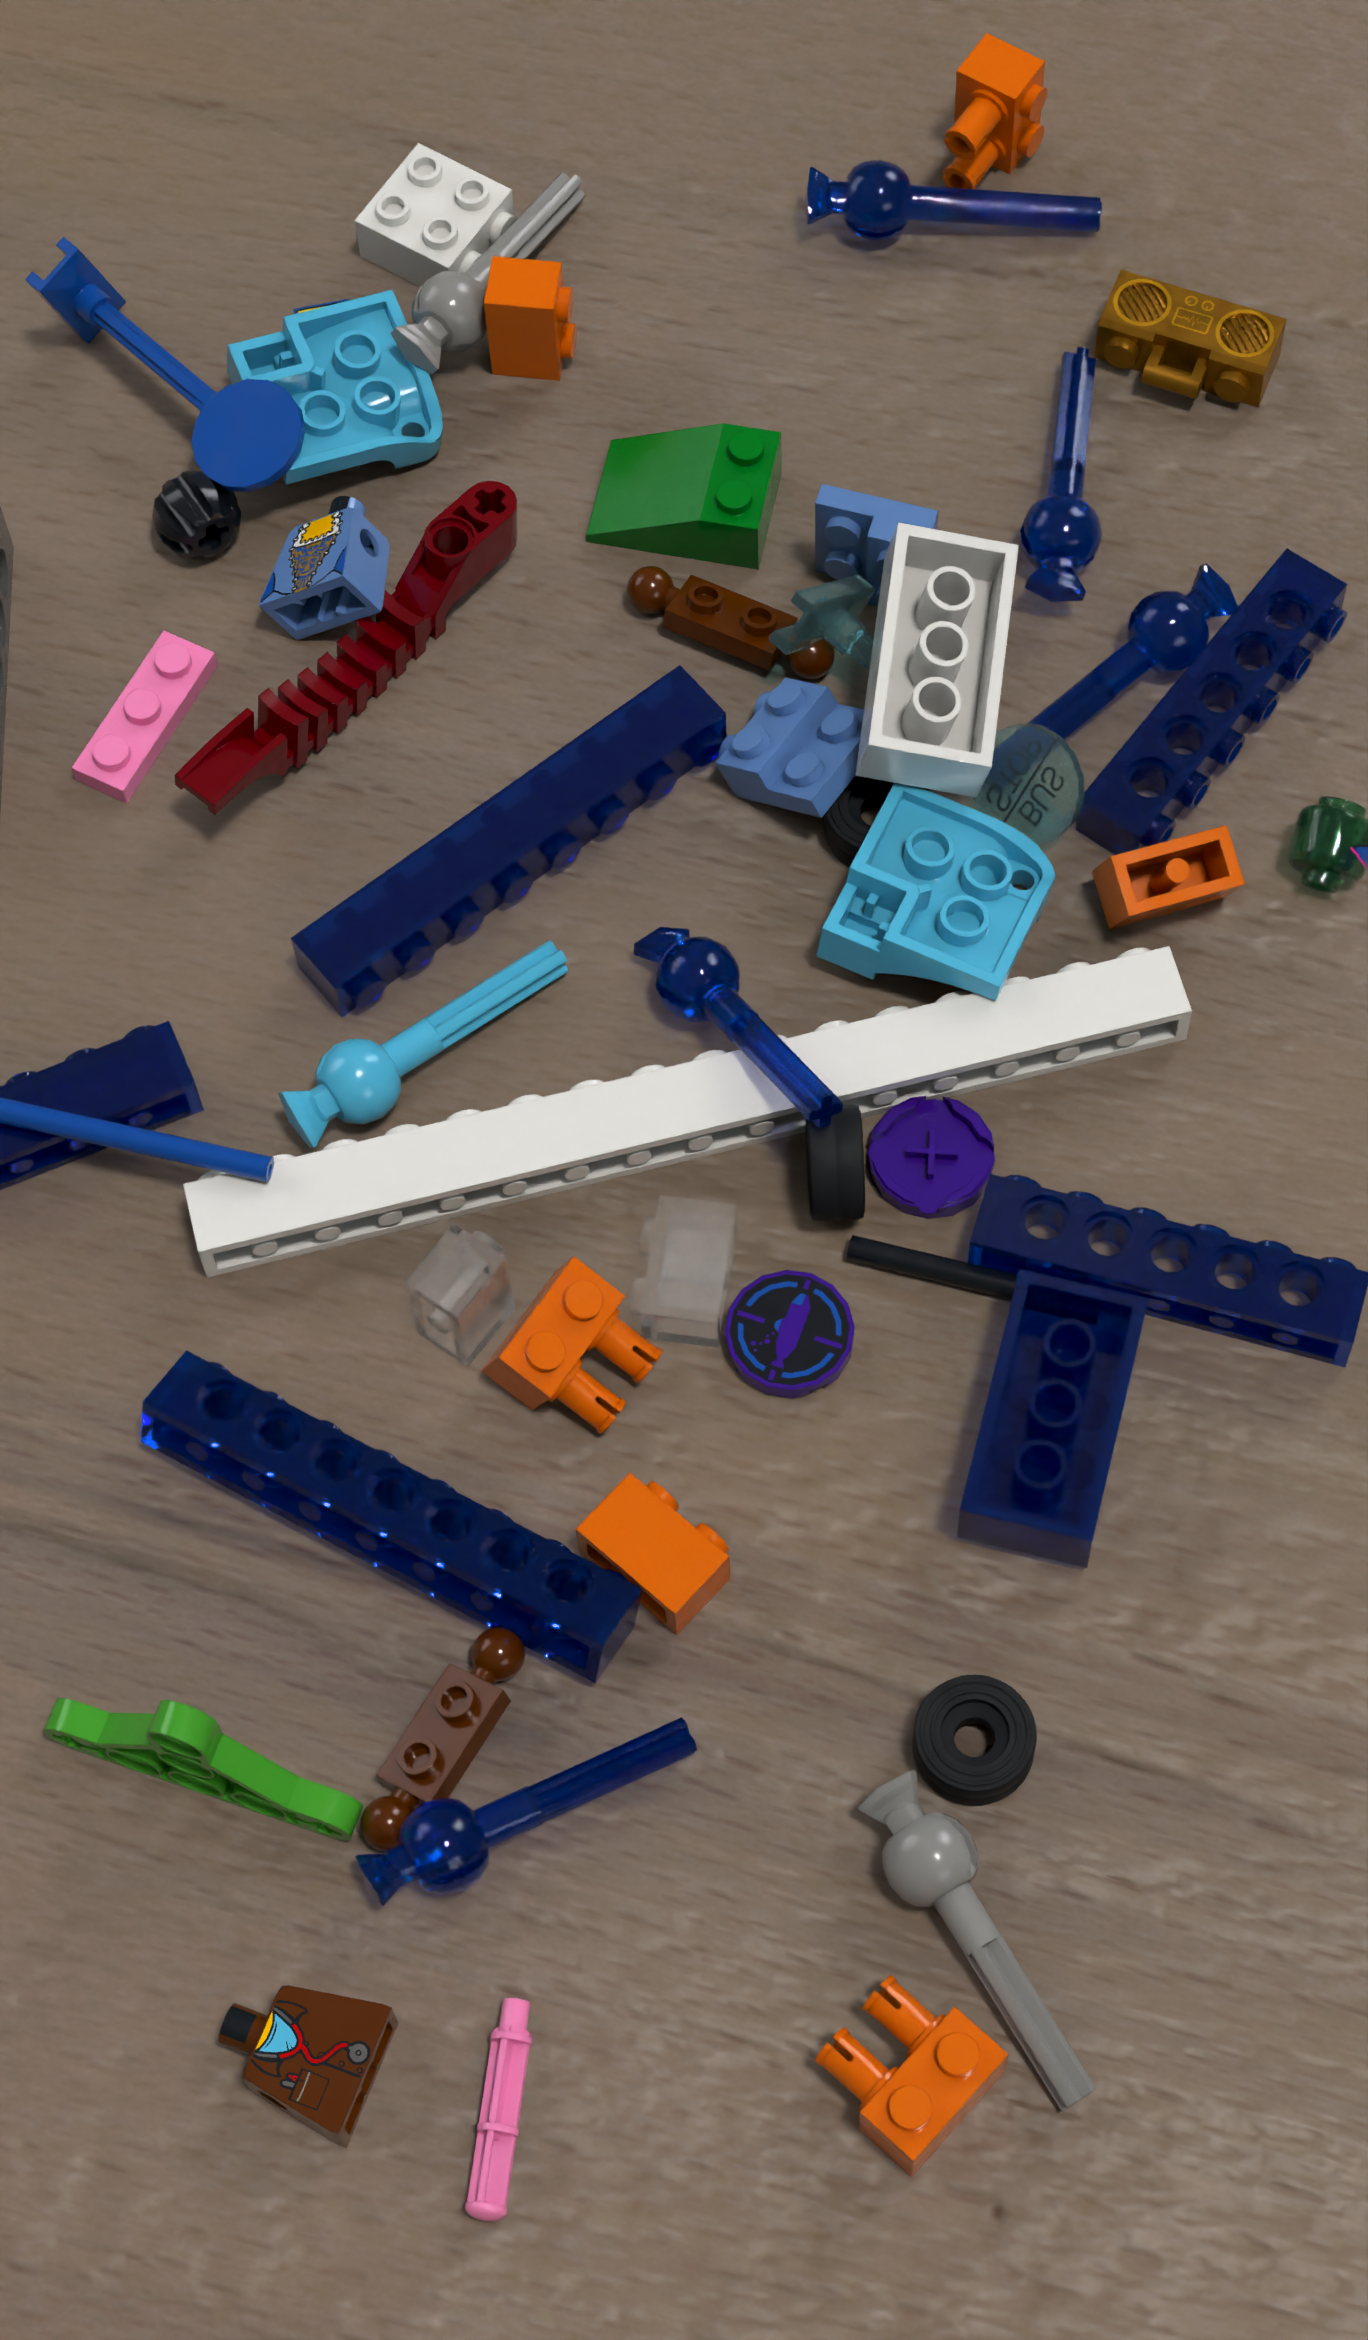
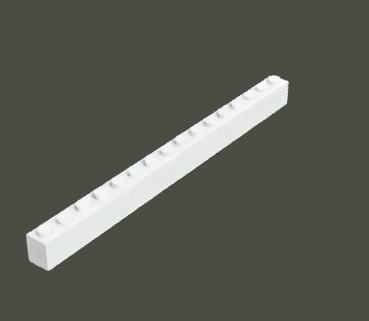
M1170 946L1154 950L1144 947L1134 948L1122 953L1116 959L1090 965L1087 962H1076L1061 968L1055 974L1034 979H1029L1028 977L1010 978L1006 980L996 1001L977 993L969 994L965 991H956L940 997L935 1003L910 1009L906 1006H894L879 1012L873 1018L852 1023L841 1020L831 1021L819 1026L814 1032L790 1038L783 1035L769 1036L761 1039L752 1047L728 1053L723 1050H711L696 1056L690 1062L670 1067L649 1065L636 1070L631 1076L607 1082L587 1080L574 1085L569 1091L545 1097L536 1094L524 1095L511 1101L508 1106L483 1112L475 1109L462 1110L452 1114L446 1121L421 1127L414 1124L400 1125L387 1131L384 1136L359 1142L352 1139L338 1140L328 1144L321 1151L296 1157L290 1154L272 1156L274 1157V1168L269 1182L213 1170L203 1174L197 1181L185 1183L183 1186L197 1250L208 1278L806 1132L805 1114L807 1113V1108L812 1106L857 1105L859 1106V1111H861V1118L886 1113L890 1108L912 1097L926 1096V1100H940L943 1097L948 1098L1186 1040L1192 1009Z

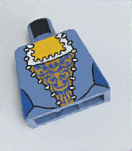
M349 496L336 497L331 503L328 515L296 526L288 534L261 596L258 606L296 640L379 613L382 610L390 545L387 538L365 518V506L355 498Z

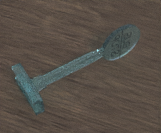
M854 575L796 591L790 602L804 613L797 624L774 630L769 641L787 655L810 648L819 641L825 640L841 654L848 653L867 670H870L874 639L865 632V626L858 621V618L875 588L860 575ZM1018 723L996 732L992 768L977 798H973L979 812L1010 825L1037 845L1061 837L1076 822L1084 802V775L1076 753L1060 735L1042 725Z

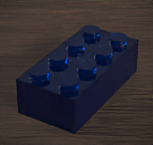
M1019 1269L959 1510L958 1538L1087 1568L1149 1298Z

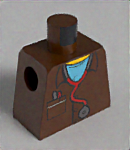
M286 1985L281 1986L268 2015L234 2003L228 2010L221 2026L219 2043L251 2055L243 2073V2080L250 2091L335 2144L347 2148L398 2026V2021L392 2007L381 2003Z

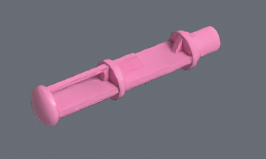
M518 1998L503 1999L499 2026L490 2035L489 2059L480 2118L476 2129L477 2138L467 2202L465 2203L467 2214L481 2221L501 2220L507 2215L508 2210L506 2207L516 2139L519 2135L518 2125L528 2056L532 2046V2034L527 2030L531 2003Z

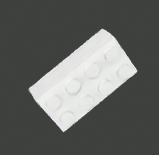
M898 522L884 558L855 776L977 798L992 768L1019 545Z

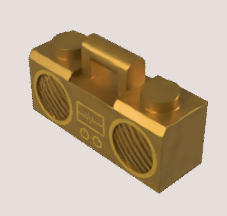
M1121 269L1098 323L1094 358L1107 361L1118 368H1130L1143 372L1141 383L1197 399L1204 385L1205 392L1218 395L1226 401L1241 402L1259 408L1281 354L1287 319Z

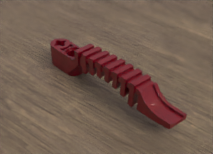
M484 481L470 487L426 527L419 545L395 587V592L390 595L385 590L382 610L376 613V623L369 616L358 619L356 621V642L347 634L336 642L337 660L326 652L317 660V676L308 667L297 675L298 689L287 679L278 687V697L270 688L262 692L258 696V729L254 731V712L246 708L211 738L175 774V785L181 790L185 788L206 804L211 813L216 815L256 780L271 774L284 776L290 766H294L297 769L307 761V753L312 748L315 751H319L325 746L329 733L333 731L338 734L347 726V717L352 713L358 716L367 708V699L371 695L376 698L387 690V680L391 676L395 679L400 677L406 671V662L411 657L417 660L426 651V640L429 635L436 640L446 631L445 616L450 607L503 561L516 547L517 498L514 491L501 482Z

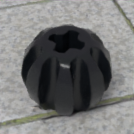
M190 470L182 472L178 477L168 480L162 486L161 493L154 499L152 519L161 542L180 557L204 560L211 558L222 550H226L231 545L232 538L240 528L241 510L234 491H228L214 484L201 471Z

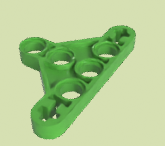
M57 1698L43 1728V1733L47 1737L73 1750L330 1838L344 1841L350 1840L363 1809V1805L355 1798L336 1789L301 1778L223 1734L214 1718L196 1708L179 1702L162 1700L155 1714L110 1713L71 1699Z

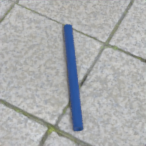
M0 1097L1 1124L269 1182L273 1173L274 1157Z

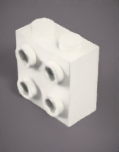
M418 143L354 221L360 257L421 287L426 280L442 271L465 273L517 218L514 212L512 189Z

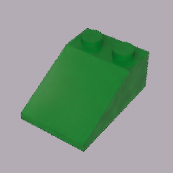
M722 423L611 440L586 534L587 542L759 570L782 475L781 432Z

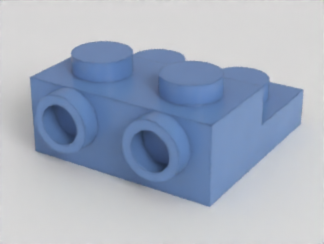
M822 484L815 503V571L826 573L840 581L856 580L866 583V604L878 606L884 558L898 522L938 530L939 511Z
M785 677L772 692L768 691L759 696L755 703L754 716L737 734H731L723 740L719 749V759L715 764L736 797L822 818L855 777L864 709L838 704L827 686Z

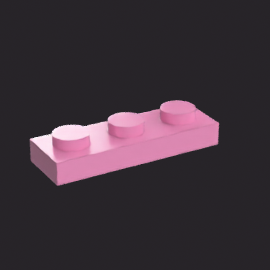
M163 630L72 766L75 780L128 803L217 668L218 663L215 653Z

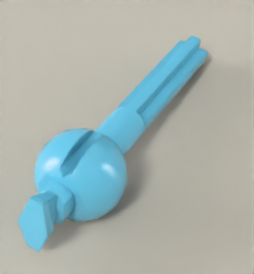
M548 940L382 1045H378L368 1039H349L335 1044L320 1059L315 1071L316 1087L309 1091H284L278 1093L288 1122L310 1148H314L317 1146L328 1122L335 1117L345 1123L367 1124L381 1119L396 1105L401 1093V1077L567 973L569 970L564 963L567 961L562 950H557L553 942Z

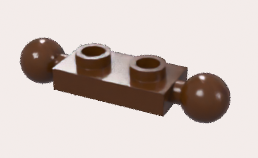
M646 566L635 571L628 581V599L638 611L646 614H655L665 609L664 628L770 671L779 657L782 656L787 658L790 668L798 676L805 679H817L824 676L834 663V647L825 635L816 631H807L795 636L797 617L694 575H690L681 589L674 587L673 581L666 571L659 567Z
M493 1627L485 1630L476 1638L471 1652L474 1667L470 1673L451 1663L448 1664L376 1776L385 1787L393 1792L390 1796H383L373 1800L365 1808L361 1818L363 1836L372 1847L381 1851H395L402 1848L411 1840L415 1831L416 1820L413 1810L416 1805L419 1804L438 1814L511 1702L504 1690L495 1686V1683L515 1676L525 1660L523 1642L512 1630L504 1627Z

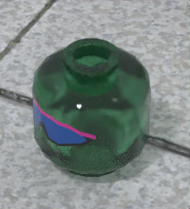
M1325 796L1320 797L1317 804L1307 805L1299 812L1286 858L1292 868L1303 874L1301 879L1303 885L1317 891L1335 893L1339 884H1354L1363 878L1368 865V819L1365 817L1367 811L1364 807L1346 799Z

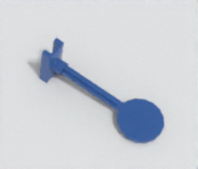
M64 236L56 246L65 254V257L43 280L32 271L25 279L63 321L88 344L104 329L200 410V414L195 421L191 440L195 462L214 484L228 491L251 492L273 484L290 470L301 452L306 429L301 408L285 388L269 380L246 379L228 385L219 392L211 389L119 311L126 303L124 298L85 255Z

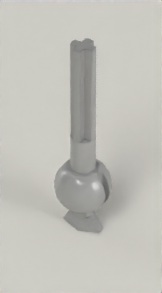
M564 172L560 173L465 273L442 271L425 281L412 302L414 324L396 326L390 333L407 361L433 375L439 369L441 351L449 353L462 352L478 343L487 330L484 298L492 257L527 259L584 199L586 194L579 188L583 183L580 177L575 174L570 179Z
M915 1769L876 1788L858 1809L886 1825L892 1835L887 1840L882 1851V1868L889 1886L902 1900L914 1906H935L1061 2111L1066 2110L1097 2089L969 1883L974 1879L979 1868L978 1850L972 1834L958 1819L945 1813H924L918 1801L917 1772Z

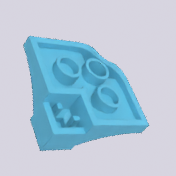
M393 290L283 317L282 331L227 345V374L231 384L246 379L269 380L285 388L302 410L306 429L300 454L290 470L282 476L286 485L374 461H390L395 469L426 461L438 452L441 446L443 431L441 408L429 373L407 361L390 334L396 326L408 325Z
M894 783L849 868L846 884L822 927L816 956L872 980L877 973L913 976L959 987L996 1001L1035 921L1038 922L1047 904L1055 880L1054 868L1035 842L1010 825L924 788ZM1020 884L1028 890H1018L1013 885Z

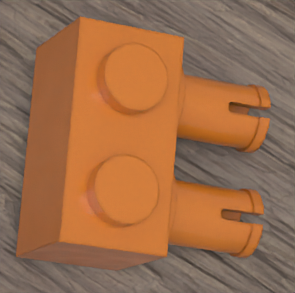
M988 33L984 35L956 71L954 125L944 135L946 136L944 142L947 148L956 157L944 169L943 181L951 191L960 196H970L991 166L1011 174L1024 156L1028 158L1033 156L1044 135V126L1040 125L1041 110L1047 98V88L1043 87L1045 61Z
M573 1256L553 1273L481 1371L531 1410H534L547 1400L553 1402L555 1399H558L593 1426L596 1432L602 1434L616 1419L614 1414L621 1412L626 1401L622 1397L616 1396L580 1368L583 1363L580 1359L585 1351H590L594 1348L631 1376L634 1382L639 1383L652 1369L653 1365L651 1363L658 1361L663 1350L655 1347L617 1317L620 1312L617 1307L625 1298V1295Z
M890 1975L880 1984L882 1988L880 1993L875 1990L863 2005L862 2010L873 2016L909 2049L906 2055L908 2059L899 2068L895 2066L889 2070L860 2044L847 2028L843 2027L832 2037L835 2041L832 2046L827 2042L817 2055L815 2062L820 2067L823 2066L862 2102L859 2107V2130L912 2177L1005 2073L1009 2054L955 2006L946 2016L941 2014L936 2018L897 1982L898 1980Z

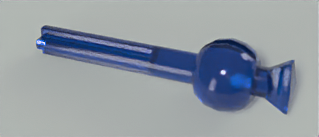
M878 159L864 161L853 167L846 177V181H834L814 167H810L805 209L807 224H812L831 214H843V220L850 231L859 237L876 241L890 239L900 233L907 224V220L1098 232L1102 202L1097 197L910 185V179L905 170L895 163Z
M1077 347L1075 353L1065 351L1062 355L1048 492L1046 497L1039 499L1031 506L1020 529L1021 549L1027 560L1037 569L1027 579L1025 588L1050 602L1083 601L1086 590L1076 573L1081 572L1094 560L1102 540L1100 519L1096 511L1086 500L1082 499L1096 358L1088 357L1089 349L1084 347Z
M1206 563L1199 567L1191 591L1186 595L1178 591H1160L1139 601L1129 614L1126 624L1128 641L998 746L993 752L992 768L985 781L991 782L992 785L999 783L1005 788L1012 781L1002 773V770L1013 779L1021 775L1012 768L1010 763L1011 755L1015 751L1025 752L1031 758L1032 764L1036 763L1049 752L1059 735L1061 738L1056 745L1150 669L1159 673L1179 672L1196 663L1206 650L1210 638L1207 622L1213 617L1240 613L1229 584ZM1034 739L1041 740L1044 744V749L1039 758H1035L1019 744L1020 741L1029 747ZM1035 742L1030 749L1036 755L1041 749L1040 743ZM1018 753L1013 757V764L1018 770L1024 772L1030 767L1029 760L1023 754ZM1000 787L995 788L998 792L1002 790Z
M659 927L634 943L635 956L658 963L655 983L656 993L669 1013L687 1022L712 1021L810 1122L813 1121L818 1128L829 1126L831 1115L841 1113L843 1108L842 1101L767 1026L750 1005L738 994L739 964L725 945L706 936L689 937V929Z
M681 1717L475 1810H472L459 1799L439 1798L422 1803L412 1810L403 1822L398 1836L400 1845L387 1850L385 1854L355 1856L369 1895L378 1903L384 1905L400 1887L414 1881L425 1891L433 1894L448 1895L465 1891L480 1880L489 1865L490 1848L536 1828L549 1819L694 1754L697 1751V1746L689 1733L687 1723Z

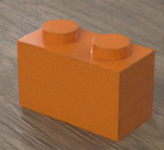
M493 256L484 298L492 374L560 381L564 358L574 357L577 338L576 323H570L573 311V287H564L562 262Z
M1227 825L1113 855L1092 870L1109 930L1224 899L1245 885Z
M629 1473L576 1528L579 1552L678 1635L730 1579V1560L726 1554L729 1548L725 1541L706 1524L699 1523L694 1527L677 1512L679 1510L678 1503L662 1486L654 1481L644 1485L633 1474Z

